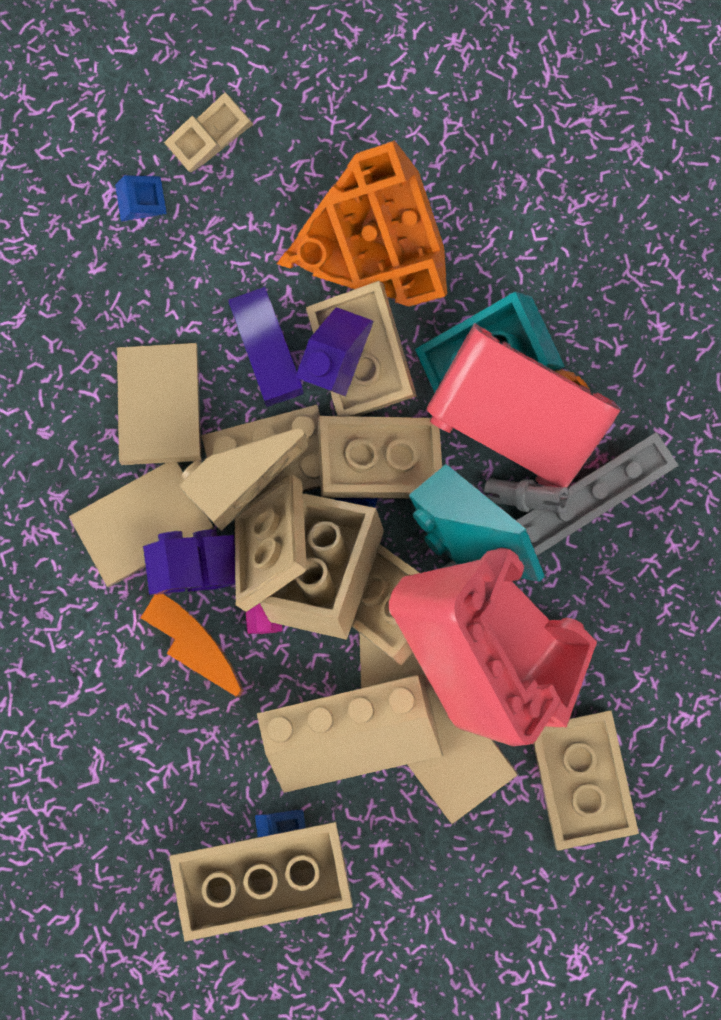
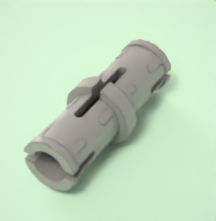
M491 477L487 480L484 488L485 493H493L492 495H485L492 502L516 506L518 510L529 512L533 508L562 514L566 511L569 498H561V495L567 496L569 494L566 487L537 485L531 479L515 482Z

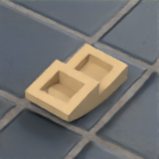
M225 92L197 119L191 116L164 143L189 172H193L251 127L253 123Z

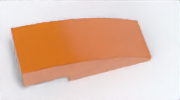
M154 595L142 614L141 619L175 639L166 654L234 696L240 697L244 689L222 648L206 628L184 607L167 595Z

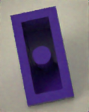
M335 307L310 337L295 378L346 397L374 321Z

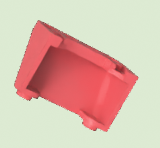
M474 323L427 406V412L432 415L430 422L448 433H451L454 428L537 474L535 480L541 485L568 488L621 411L614 401L598 392L591 395L592 393L585 386L576 384L512 348L510 344L504 341L502 344L499 343L500 340L492 336L491 332Z
M506 548L487 551L481 559L486 558L495 578L492 582L486 583L485 596L486 601L493 600L496 606L487 620L520 681L535 679L538 685L552 683L561 701L545 727H567L597 641L584 629V625L575 619L549 620L512 582L519 580L524 572V565L515 552Z
M486 558L403 577L391 593L389 600L390 613L397 622L455 727L510 746L533 744L561 700L552 683L538 685L535 679L520 681L487 619L496 606L493 600L486 601V583L492 582L495 578Z

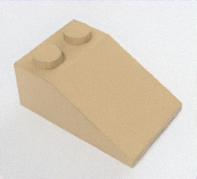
M299 427L211 455L203 462L198 459L182 473L181 477L184 481L179 487L222 531L308 448L306 434Z

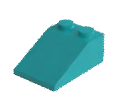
M513 292L415 349L434 393L474 323L491 332L492 336L500 340L499 343L502 344L504 341L510 344L512 348L553 371L565 367L532 296L519 292Z
M447 464L409 494L416 509L413 517L420 527L427 532L428 535L424 537V540L438 556L444 553L456 564H463L480 560L487 551L506 548L515 552L524 565V572L521 578L540 582L545 577L526 528Z

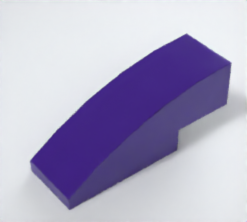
M265 287L229 299L231 311L266 407L303 395L304 391L301 381L295 378L297 370Z

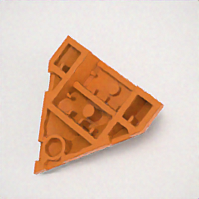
M395 140L360 151L354 155L346 170L331 187L300 230L292 245L277 262L278 265L291 269L295 263L313 273L312 276L352 289L380 281L384 284L387 297L395 299V303L408 307L447 295L444 245L419 171Z

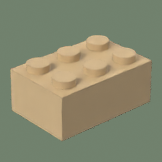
M303 493L307 571L260 602V605L272 623L347 640L384 529L376 508Z

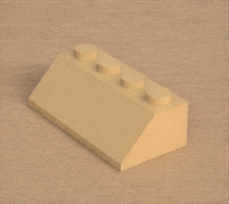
M416 675L257 713L265 754L284 793L443 756L424 675Z
M336 822L169 856L184 942L352 908L353 905Z

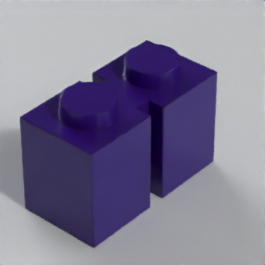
M216 529L197 531L192 533L193 537L183 538L182 531L158 534L157 542L143 546L149 595L185 592V588H187L188 592L217 590L236 585L234 535L217 536Z

